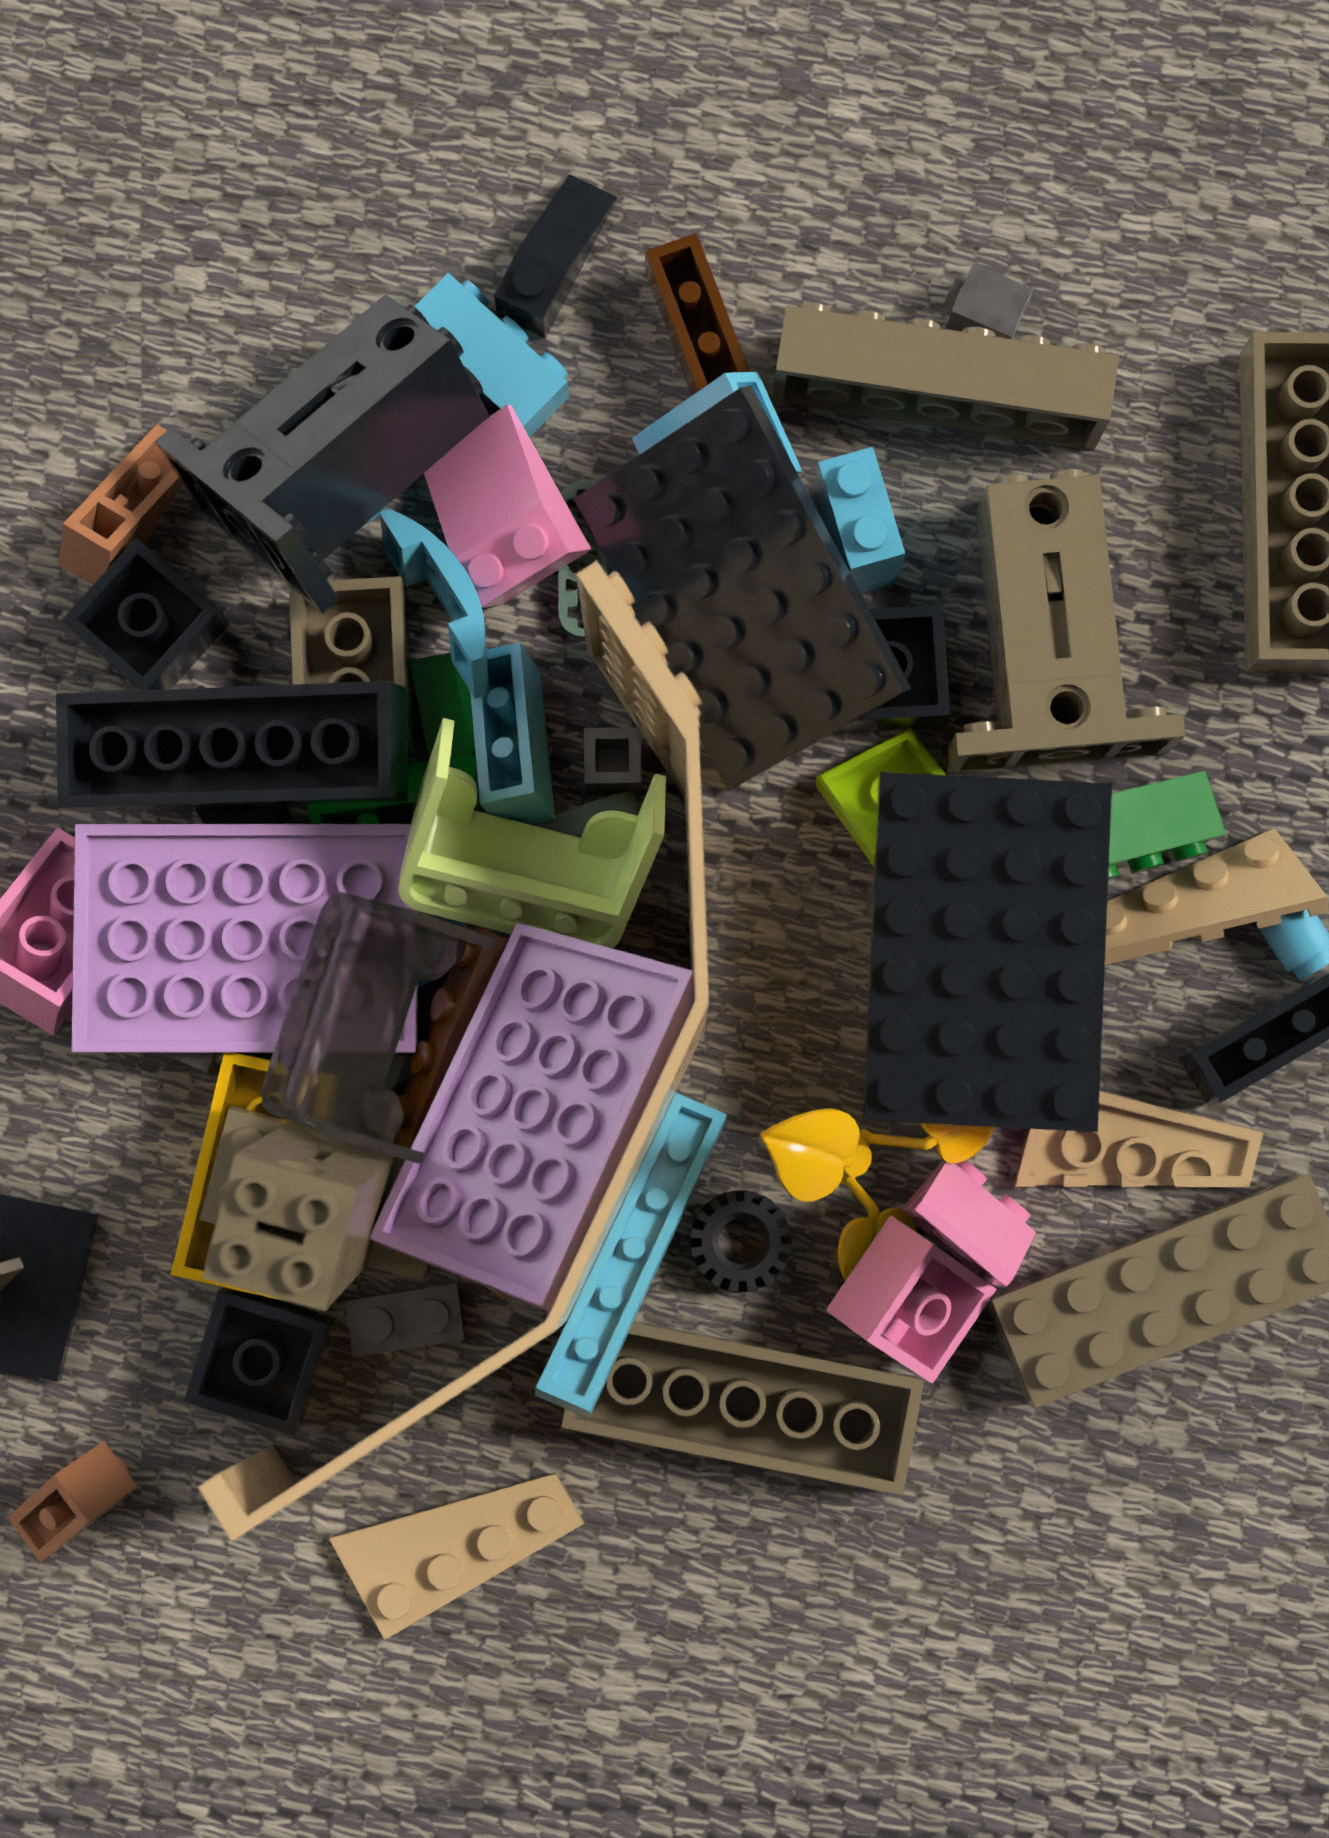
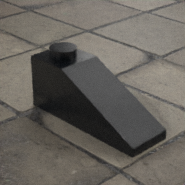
M569 174L517 249L494 294L497 316L501 318L508 316L520 327L546 339L618 197Z

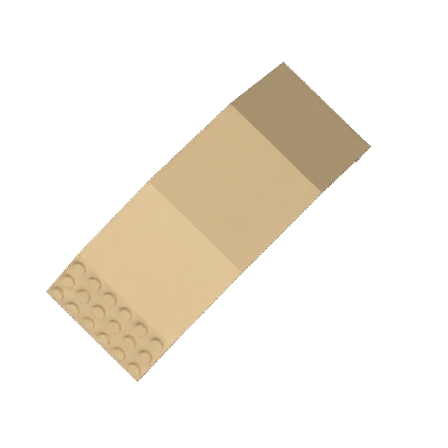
M598 561L576 574L587 651L636 726L640 727V732L685 799L691 970L694 971L695 1003L547 1320L298 1483L275 1446L271 1445L218 1473L198 1486L231 1542L542 1340L568 1320L705 1030L709 994L699 750L700 723L698 721V716L701 713L697 707L701 704V700L683 672L675 677L671 674L664 657L668 650L649 621L642 626L638 624L634 617V610L631 607V604L635 602L634 598L620 575L614 571L607 576Z

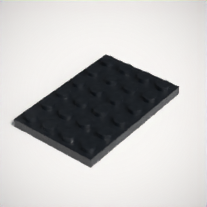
M752 386L740 387L574 498L612 573L616 571L631 592L635 601L631 604V607L640 626L648 621L652 624L668 650L664 657L671 674L675 677L683 672L696 690L701 700V704L697 706L701 713L698 716L700 723L699 738L727 791L748 782L911 689Z
M893 772L879 773L863 1120L1098 1132L1112 784Z

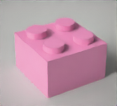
M890 1215L826 1311L867 1342L933 1384L997 1289Z

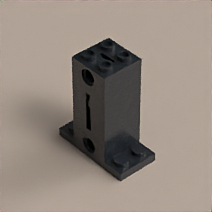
M385 294L209 445L206 446L197 437L189 442L172 427L160 436L155 443L203 514L323 614L339 600L327 581V578L332 575V571L324 559L485 421L489 414L479 396L483 392V387L475 375L461 362L459 357L464 351L454 335L444 327L438 330L434 329L416 307L409 304L405 308Z

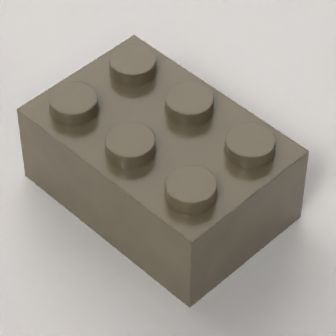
M401 577L327 580L339 600L323 614L289 586L293 684L390 681L406 687L408 754H414L407 591Z

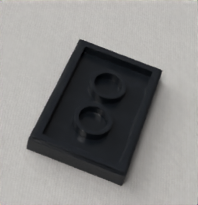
M0 1194V1263L20 1257L24 1267L0 1291V1370L56 1382L61 1381L99 1214Z

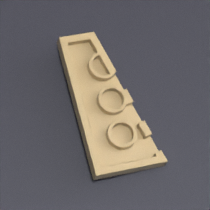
M1274 828L1107 901L1105 965L1171 950L1173 941L1189 937L1201 938L1202 942L1224 937L1223 929L1256 922L1258 929L1282 924V915L1303 910L1308 911L1309 917L1328 913V897Z
M1100 1090L1098 1132L1027 1129L1014 1185L1015 1187H1036V1185H1063V1187H1088V1185H1120L1121 1187H1144V1185L1250 1187L1263 1132Z
M555 1472L373 1526L330 1537L329 1540L381 1635L386 1640L583 1525L584 1521Z

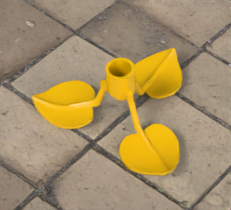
M829 1108L809 1111L788 1118L761 1132L760 1137L771 1156L778 1180L789 1195L799 1201H816L832 1193L842 1183L851 1190L865 1207L868 1217L856 1218L850 1221L844 1227L839 1239L838 1263L841 1274L846 1281L890 1215L917 1233L913 1219L903 1210L892 1207L879 1213L877 1204L855 1180V1177L865 1173L871 1164L872 1153L869 1146L871 1144L929 1150L936 1145L939 1157L947 1163L955 1164L963 1162L978 1153L988 1142L995 1127L921 1123L924 1131L929 1134L924 1138L872 1133L866 1129L859 1131L856 1121L849 1114L839 1109Z

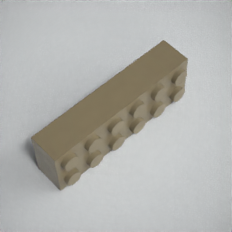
M802 302L797 307L786 305L772 402L1094 450L1110 422L1119 355L1107 354L1103 347L1094 344L1082 343L1076 344L1072 348L1050 345L1048 339L1035 335H1023L1014 340L995 337L993 331L982 327H967L961 332L941 329L937 322L928 319H911L907 323L885 320L884 315L874 311L859 310L853 312L852 315L830 312L829 307L820 303Z
M1253 332L1240 352L1245 673H1329V333Z
M1296 1175L993 1295L987 1305L1027 1405L1033 1408L1041 1407L1329 1292V1218L1311 1175Z
M634 1321L589 1419L565 1409L561 1428L904 1495L924 1379L918 1376Z

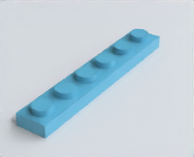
M675 1092L535 1388V1396L589 1419L725 1125L727 1114Z

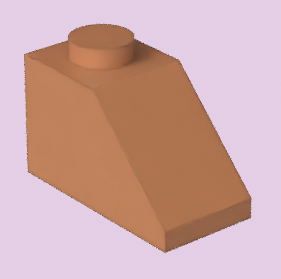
M103 1441L52 1476L7 1518L41 1564L119 1504L138 1486L130 1477L128 1468L123 1460L115 1455L105 1441Z

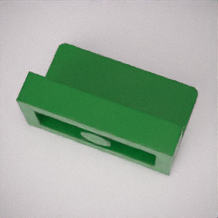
M451 652L409 660L428 759H430L443 718L454 721L450 757L476 754L471 694L451 661Z

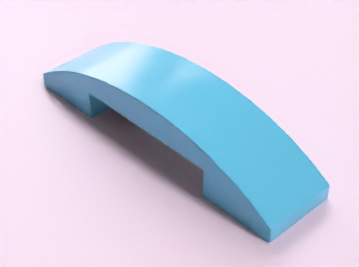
M391 509L379 512L383 547L387 557L405 586L427 580L452 622L448 623L451 661L473 697L476 699L484 696L488 682L485 625L480 600L470 577L456 556L433 533L419 523Z

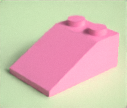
M506 405L489 416L424 473L448 548L456 556L470 577L482 608L502 605L592 550L512 405Z
M58 827L0 898V1004L51 1035L56 1033L72 1012L75 837Z
M942 1160L901 1210L906 1212L916 1225L976 1275L991 1285L1007 1287L1015 1277L1036 1232L1026 1224L1031 1215L1008 1195L1004 1194L1000 1200L991 1195L982 1187L987 1178L968 1161L950 1164Z

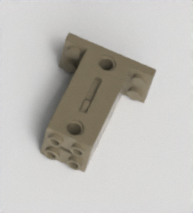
M1065 469L1050 474V479L1028 481V476L1025 474H1008L994 479V484H987L976 510L997 722L970 723L963 726L964 733L955 734L945 752L947 774L1166 755L1186 736L1183 713L1166 715L1165 707H1146L1133 710L1132 718H1126L1100 475L1084 476L1083 470ZM1033 518L1043 521L1044 524L1036 522ZM1050 710L1063 713L1068 719L1069 724H1062L1056 721Z
M230 1107L200 1220L216 1224L202 1278L326 1311L366 1266L423 1281L426 1278L429 1264L386 1248L369 1239L408 1153L239 1107Z

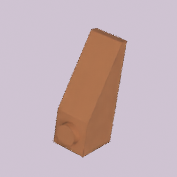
M156 424L63 523L59 565L94 585L136 538L143 544L146 543L183 485L155 443L167 431L166 429Z

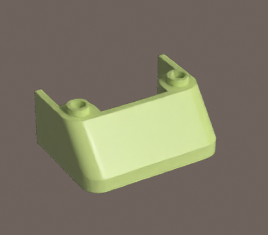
M443 718L421 782L401 867L398 892L402 901L416 911L512 934L518 922L613 949L621 940L664 837L666 776L654 775L638 816L615 810L600 812L587 822L581 838L474 810L478 793L475 781L464 771L449 767L454 721Z

